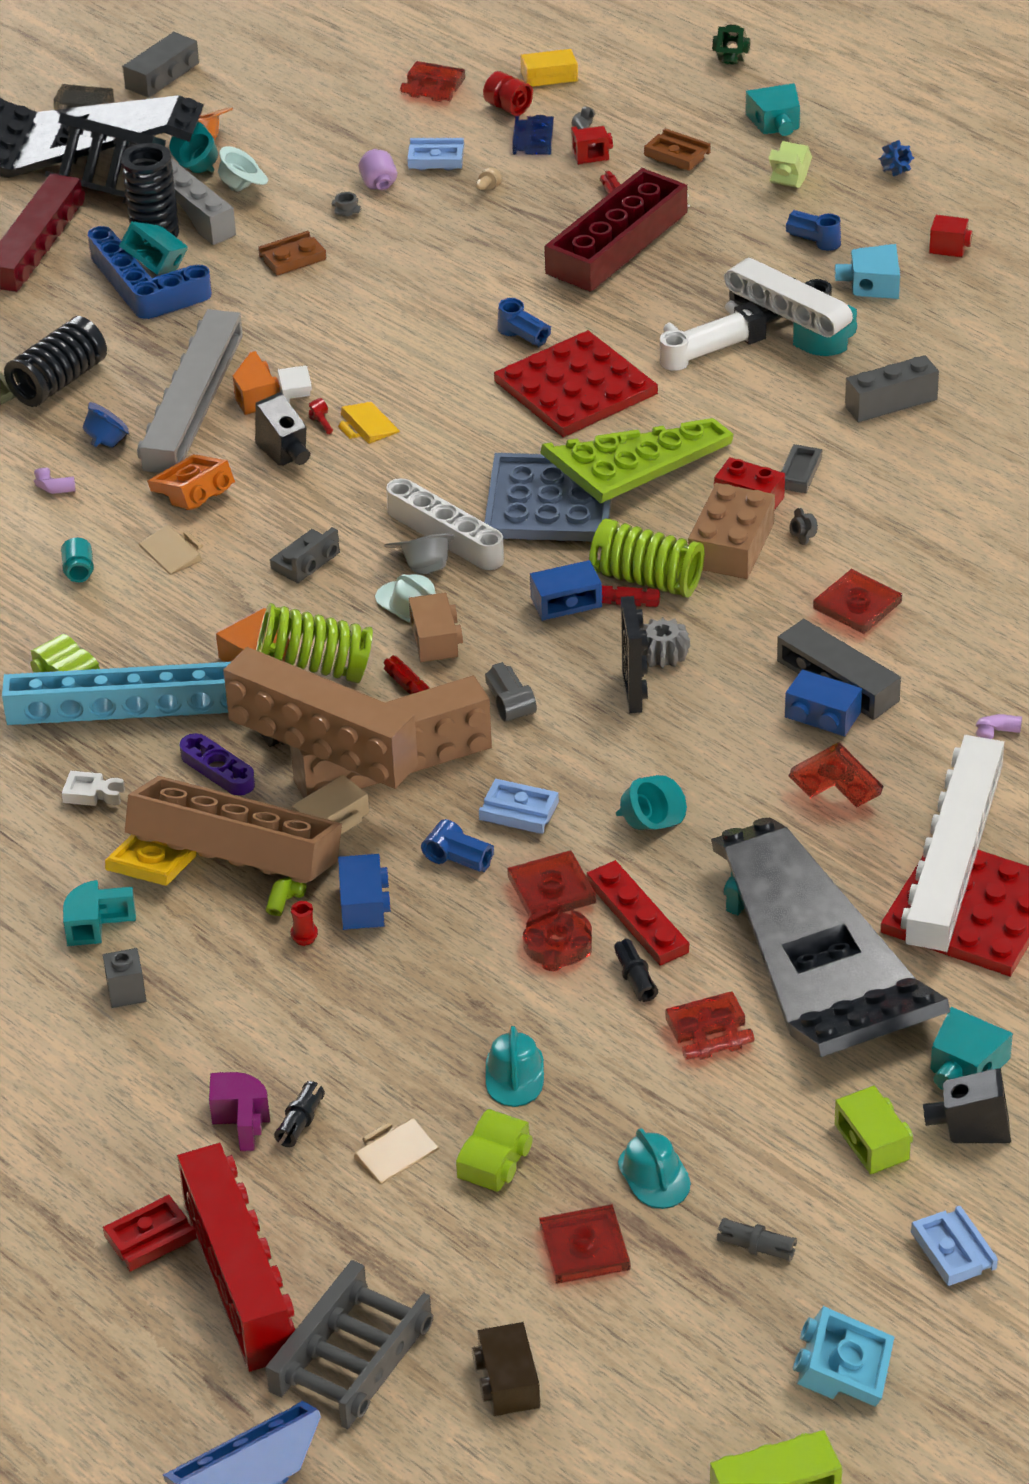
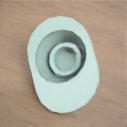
M229 146L220 149L221 161L218 167V175L231 190L241 191L251 183L267 184V176L246 152Z
M403 574L396 581L389 582L380 587L376 592L375 599L382 608L410 622L409 598L436 594L433 583L428 578L417 574Z

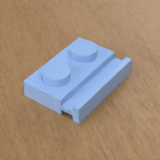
M410 138L407 159L408 169H462L464 138Z
M495 778L484 799L483 807L479 808V820L543 834L545 825L549 823L559 803V793Z
M961 1206L955 1207V1211L950 1213L943 1211L912 1222L911 1234L947 1286L981 1275L982 1270L990 1268L993 1271L997 1269L998 1258Z

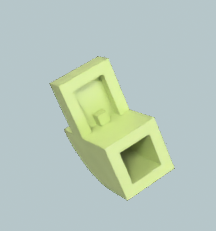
M782 141L779 150L771 149L769 162L773 172L770 182L800 188L807 176L812 159L809 147L807 145Z

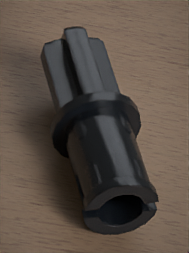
M624 938L622 941L616 942L614 949L623 967L622 976L630 982L638 1001L648 1002L654 999L658 994V988L649 975L648 963L646 960L640 959L630 939Z

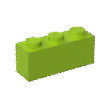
M825 1430L811 1434H800L794 1439L773 1445L765 1444L752 1451L735 1456L727 1455L717 1461L710 1462V1484H842V1466Z

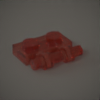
M416 61L407 73V83L402 82L400 92L409 94L413 98L423 96L431 98L432 101L441 102L442 100L451 101L453 98L452 91L456 92L465 80V69Z
M733 991L665 1009V1019L677 1043L689 1040L693 1042V1044L682 1047L683 1057L686 1061L694 1058H699V1060L712 1057V1053L727 1049L730 1052L741 1050L742 1045L752 1043L755 1040L751 1028L741 1031L737 1029V1027L745 1025V1014ZM719 1032L723 1033V1036L707 1039L706 1037Z

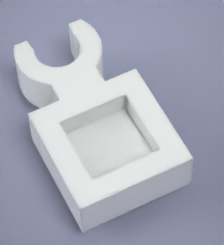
M70 771L62 791L63 803L96 806L97 800L100 799L104 800L107 804H120L119 792L125 791L124 780L110 778L104 781L103 774Z

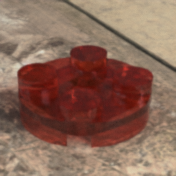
M560 908L543 909L533 914L527 920L526 929L523 931V947L526 954L535 962L542 964L545 970L558 971L564 966L581 961L592 953V926L589 920L578 911L571 910V914L560 913ZM552 935H556L557 937H564V938H562V939H552Z

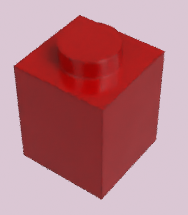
M935 214L930 230L929 253L963 257L965 248L970 247L972 243L973 230H968L969 219Z

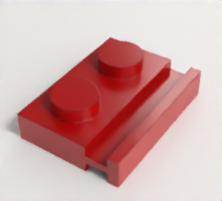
M169 1194L103 1226L104 1237L120 1259L125 1261L130 1272L197 1239L196 1229L188 1223L187 1217Z

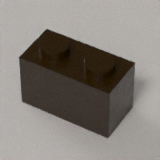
M524 1322L477 1330L478 1346L472 1347L473 1362L476 1371L483 1370L484 1377L479 1378L483 1402H491L493 1415L499 1416L541 1408L540 1384Z

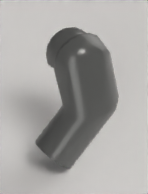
M588 106L583 107L581 112H578L571 121L572 127L577 126V129L589 128L593 122L592 118L595 116V111Z

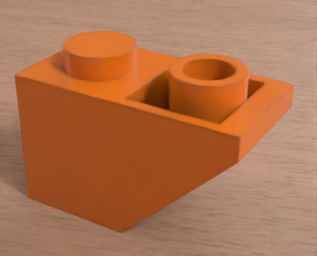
M256 351L250 352L233 374L235 400L245 415L255 413L256 402L280 392L277 377L271 376L267 362L262 361Z

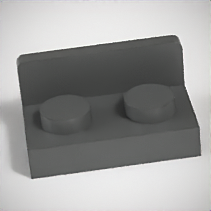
M332 527L323 534L314 529L309 530L270 559L271 569L296 583L301 582L340 553L338 530Z

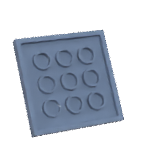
M494 453L484 523L500 531L503 539L592 542L601 521L605 518H610L611 499L600 503L542 454Z

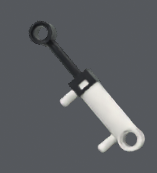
M813 279L805 283L831 296L832 286L826 280ZM729 301L726 303L725 309L731 315L684 332L678 330L672 323H667L663 328L664 333L660 336V364L667 370H682L687 367L689 360L742 341L751 345L765 340L766 323L783 318V316L770 310L762 312L752 301L739 306L734 301Z

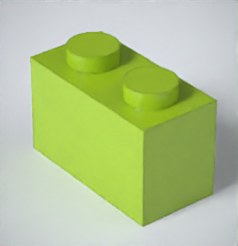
M875 1085L835 1100L834 1125L870 1175L910 1160V1146L913 1142L912 1131L906 1122H901L895 1114L894 1107L889 1098L883 1097Z

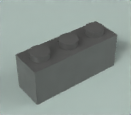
M172 32L124 64L122 67L125 89L148 98L199 64L197 40Z
M926 355L846 377L845 407L857 422H862L938 400L939 370Z

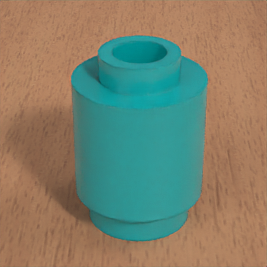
M79 537L68 539L62 544L61 558L64 574L73 582H84L89 579L94 570L91 544L86 539Z

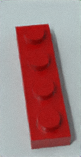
M616 860L586 873L588 885L659 966L689 953V941Z

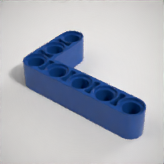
M97 226L88 231L91 260L137 317L142 319L155 318L204 302L212 296L208 267L196 264L151 278L139 262L119 246L121 240L112 229L106 226Z

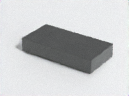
M793 444L781 471L785 473V490L807 494L821 462L822 449Z

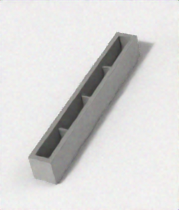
M207 309L203 319L198 321L197 331L194 337H191L189 340L188 350L186 354H182L180 366L177 371L173 372L172 382L169 388H166L164 391L163 401L161 405H157L152 423L147 425L146 436L138 444L137 456L142 461L143 471L161 473L185 459L243 337L241 313Z

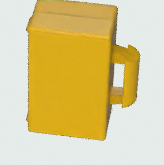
M571 49L520 55L521 74L524 81L532 87L578 81V63Z
M373 402L341 407L340 415L346 422L342 420L338 428L349 439L362 437L370 444L400 432ZM348 425H351L358 433H355Z

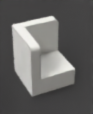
M307 365L278 369L280 392L283 393L289 403V399L310 396L312 385Z

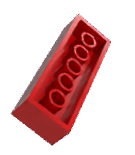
M221 1142L178 1154L177 1159L184 1206L191 1224L196 1229L199 1245L247 1369L251 1372L264 1368L295 1331V1326L290 1318L295 1316L291 1298L288 1293L282 1295L280 1288H283L279 1269L277 1265L270 1266L268 1260L271 1259L270 1248L266 1237L259 1238L257 1234L260 1231V1225L255 1210L248 1211L246 1207L249 1204L248 1194L244 1183L236 1182L235 1178L238 1177V1171L233 1156L225 1155Z

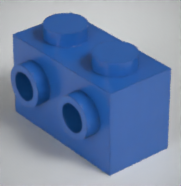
M583 561L530 573V597L541 620H548L601 608L602 582L591 561Z
M801 670L785 693V718L846 736L861 713L862 688Z
M367 854L338 857L343 930L385 927L384 912H391L389 891L382 892V888H389L387 867H380V855Z

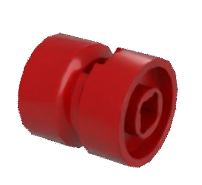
M495 71L484 84L483 98L487 103L495 107L501 108L514 116H520L527 111L532 102L533 89L531 85L524 81L515 79L502 71Z

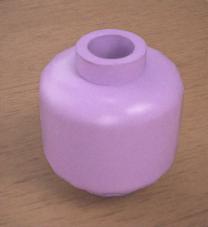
M369 150L359 161V172L364 184L369 189L385 190L397 178V169L391 155L387 151Z

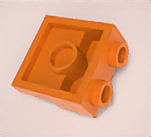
M193 454L147 480L151 492L168 496L172 506L193 510L206 502L208 497L224 493L235 480L228 460Z

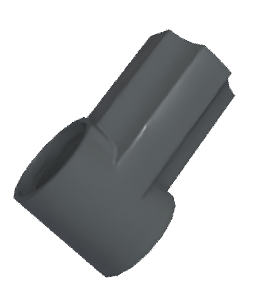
M503 662L492 665V668L485 673V681L496 698V705L501 719L506 722L536 713L537 705L531 687L521 684L511 666H506Z

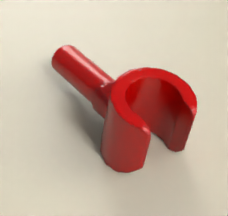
M318 398L309 403L311 408L308 412L309 418L311 420L317 419L325 432L331 434L333 429L324 416L328 413V406L322 398Z

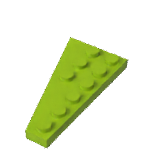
M710 418L683 422L680 428L666 430L664 426L653 427L652 432L640 433L637 429L597 435L594 441L581 443L578 439L567 440L566 445L554 446L552 442L543 443L540 454L597 501L603 503L732 444L734 434L717 420Z

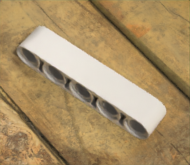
M752 258L744 259L724 275L725 283L733 293L824 337H832L852 322L853 315L851 309L844 302Z
M399 478L387 484L388 513L392 518L424 536L442 533L454 535V539L448 542V550L481 569L495 570L503 565V535L500 531L410 480Z

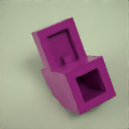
M242 1072L210 1073L209 1105L212 1125L237 1124L240 1151H255V1136L262 1135V1123L270 1122L268 1094L265 1086L256 1077Z

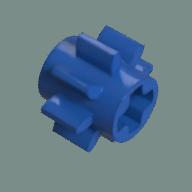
M900 140L892 142L891 145L883 146L882 150L884 153L878 158L881 161L883 171H892V175L897 176L902 172L911 170L909 164L914 159V156H912V152L909 149L910 146L901 145Z

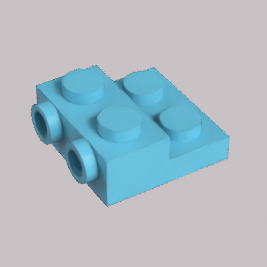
M823 1306L814 1319L809 1317L802 1328L800 1339L806 1342L805 1349H800L793 1365V1370L799 1372L797 1384L831 1399H834L840 1391L876 1407L883 1396L895 1336Z

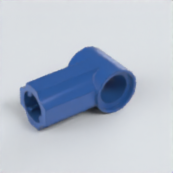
M793 210L789 214L786 232L790 233V235L815 241L816 246L825 251L835 250L841 246V224L838 215L827 213L815 216Z
M505 298L499 302L498 332L505 336L518 335L537 347H541L546 343L547 338L551 335L550 325L524 311V304L519 299Z
M448 819L441 820L421 843V850L430 861L443 864L448 859L479 872H485L488 869L494 855V845L465 835L459 825Z

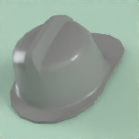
M433 534L411 541L388 543L384 547L402 549L410 569L418 574H429L445 567L448 559V542L454 539V535Z

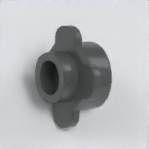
M341 192L332 200V206L335 207L334 213L336 215L351 216L361 211V206L357 204L358 198L352 192Z
M802 508L795 509L794 518L789 526L791 535L796 536L801 545L808 544L809 538H813L818 530L815 516L811 513L804 514Z

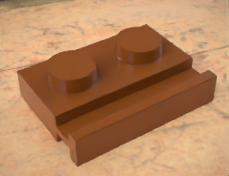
M666 128L663 129V134H657L644 146V156L688 171L701 162L705 154L711 153V143Z
M309 231L258 247L259 257L264 258V262L276 276L326 260V250L314 237L310 236Z

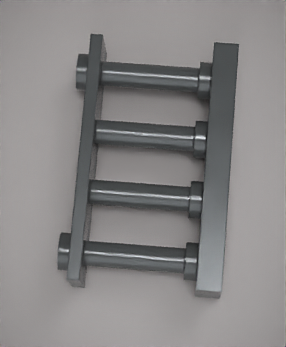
M351 1260L266 1366L269 1392L282 1398L291 1386L297 1384L339 1403L341 1427L349 1429L357 1417L361 1418L366 1413L372 1397L418 1337L425 1335L430 1329L433 1322L430 1295L423 1292L412 1308L369 1289L366 1283L365 1265ZM362 1302L401 1320V1322L392 1334L389 1335L347 1314L355 1304L359 1305ZM341 1329L380 1347V1349L371 1361L368 1362L326 1341L334 1331ZM320 1356L359 1376L347 1390L305 1370V1368L313 1358L316 1359Z

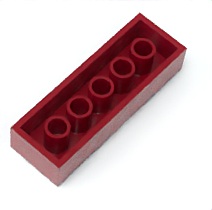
M641 168L544 246L545 274L592 292L688 213V185Z

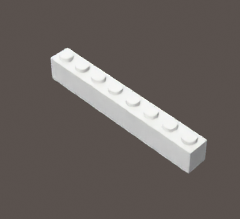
M964 735L961 747L954 748L952 756V767H954V770L948 769L945 779V789H947V792L941 791L939 796L938 812H940V815H933L930 834L933 837L926 838L923 850V857L926 859L925 861L919 860L917 866L916 881L919 882L918 885H911L908 904L911 907L904 908L902 914L901 929H906V944L948 951L1003 767L1004 741Z

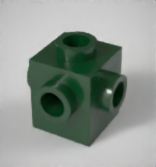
M732 24L725 27L718 26L717 36H713L712 51H716L718 60H722V63L737 64L738 61H744L745 53L749 54L751 39L747 38L745 29L741 28V26ZM731 44H736V45H737V48H728V47H729V45H731Z

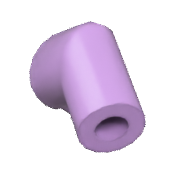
M38 468L34 471L35 485L50 494L76 491L74 477L52 478L49 468Z
M1004 714L982 717L976 723V727H978L976 735L981 738L992 739L994 737V730L1020 733L1022 717Z

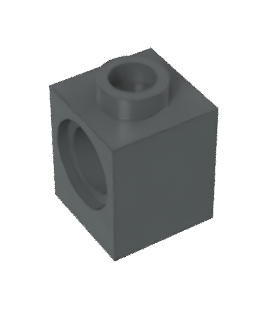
M138 948L102 954L111 1007L116 1008L147 1002Z

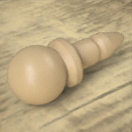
M493 167L486 168L479 175L476 188L491 190L500 185L502 182L501 172Z

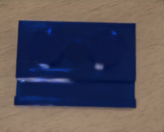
M515 116L512 144L513 155H517V151H525V155H552L554 116H527V120H520L519 116Z

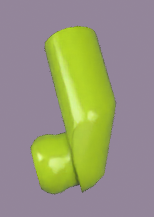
M290 876L276 881L272 886L266 912L273 916H281L286 900L291 899L293 896L297 898L303 897L306 893L307 884L291 880Z

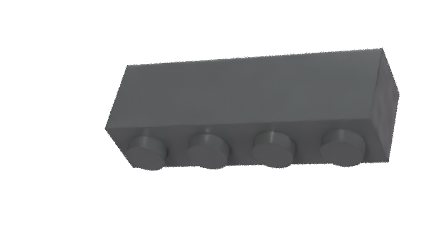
M803 618L777 637V661L797 674L801 670H806L862 688L861 713L875 720L900 701L901 676Z

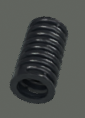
M142 143L126 149L121 156V163L124 168L123 177L129 223L138 222L159 225L175 237H178L180 230L171 152L167 147L156 143Z
M74 316L68 322L6 363L4 367L6 383L10 391L20 402L30 407H37L46 401L48 397L53 396L63 387L70 384L71 381L76 380L94 367V365L103 361L107 355L106 341L92 321L82 316Z

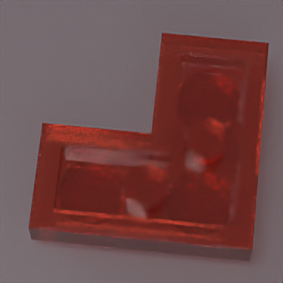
M840 742L793 766L788 775L810 798L835 786L856 808L880 796L884 788Z

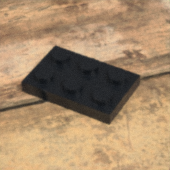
M634 596L621 597L622 675L629 714L642 713V699H648L646 679L642 680L644 674H648L647 657L642 655L644 650L647 649L646 630H640L644 626L642 609H636Z

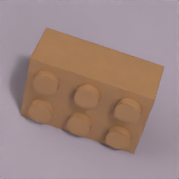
M715 483L688 538V546L693 541L704 545L703 571L743 579L749 578L774 525L775 494L734 487L729 484Z

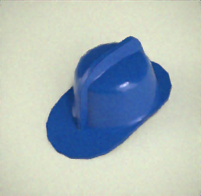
M90 402L88 404L89 411L83 424V430L92 438L91 445L97 447L101 443L113 448L125 435H129L127 425L115 414L96 403Z

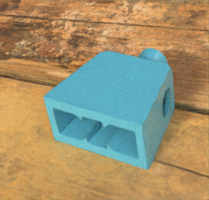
M896 244L853 249L851 251V264H835V281H851L852 292L855 296L899 299L900 269Z

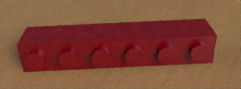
M50 174L0 240L1 290L19 291L24 282H27L29 275L35 267L40 264L45 253L51 249L56 238L62 234L64 227L72 220L75 212L83 205L85 192L82 190L80 178Z

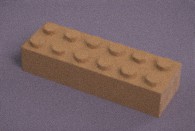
M246 647L223 669L229 720L238 725L250 728L265 736L279 740L291 747L303 750L320 759L327 760L394 789L418 766L415 714L249 647Z
M474 675L385 702L415 714L418 766L411 773L492 748L490 698ZM290 746L293 779L303 798L342 775L361 789L379 784L363 775Z
M162 776L155 777L128 794L125 833L136 835L137 839L141 841L166 843L169 848L175 850L189 849L198 852V855L201 857H219L228 860L230 864L235 866L249 865L259 868L260 872L273 875L279 873L290 876L291 880L299 883L311 882L338 861L342 823Z

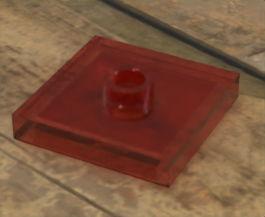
M850 569L813 600V609L865 634L902 602V593L858 571Z
M572 850L507 868L508 878L531 921L596 903V893Z
M613 1204L539 1218L540 1231L556 1284L630 1270V1259Z

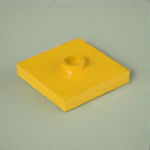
M131 834L105 859V870L167 886L196 857L197 852L189 849H171L166 843L158 841H141L137 839L136 835Z

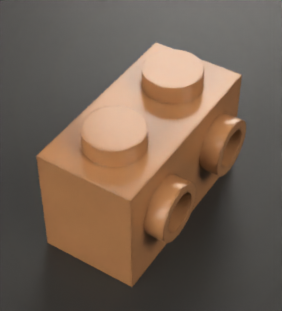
M447 593L410 597V623L420 662L458 657V644L463 643L462 629L460 624L455 625L458 622L455 604L449 605Z

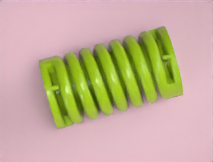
M605 518L601 521L594 534L589 560L596 573L602 572L607 577L614 576L619 580L625 579L630 583L636 582L641 586L647 585L653 589L658 588L664 592L669 591L672 594H679L689 598L700 580L705 550L704 545L699 542L693 541L688 546L687 540L684 538L676 540L673 535L665 537L661 532L654 534L650 529L643 531L641 527L635 526L632 528L631 525L626 523L620 526L618 521ZM599 547H601L600 560L597 559Z
M273 603L268 604L262 620L256 651L282 661L291 631L285 662L294 665L303 634L296 666L304 670L307 667L310 656L308 666L310 672H317L321 663L320 672L322 675H329L332 669L334 678L338 679L345 676L347 681L360 683L371 650L372 627H365L361 632L360 625L356 623L351 624L349 627V624L344 620L337 622L331 617L324 619L319 614L313 617L310 612H303L301 614L298 609H291L289 611L286 606L275 607ZM276 633H277L276 643H273V640H274L275 635H276ZM314 636H315V641H314L313 649H312V652H311V646H312V642H313V639H314ZM327 639V644L323 655L324 644ZM339 641L338 652L334 661L336 646ZM348 650H349L348 666L345 667L346 660H347V655H348Z

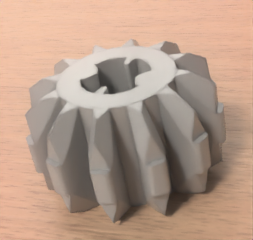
M662 617L659 621L650 619L648 624H644L643 628H640V630H646L647 649L644 650L642 655H646L650 667L660 665L662 669L665 665L676 667L677 661H685L688 648H690V638L684 624H677L676 619L667 621Z

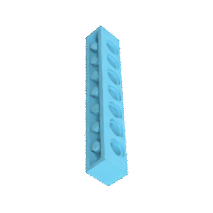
M231 662L4 674L2 700L7 725L228 713L223 669Z

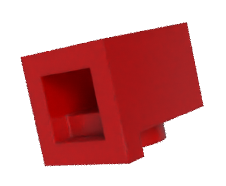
M577 126L571 127L572 152L577 164L609 160V149H613V139L611 133H607L604 126L577 129Z

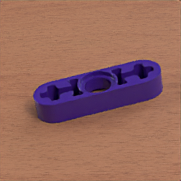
M189 734L181 739L179 745L181 759L184 763L232 795L241 796L253 791L255 788L254 770L250 765L202 734ZM218 761L225 763L220 767L209 766L211 763Z

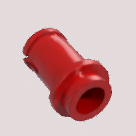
M298 901L291 906L293 926L290 933L291 938L298 945L307 946L315 941L318 935V928L313 922L312 904L307 901Z

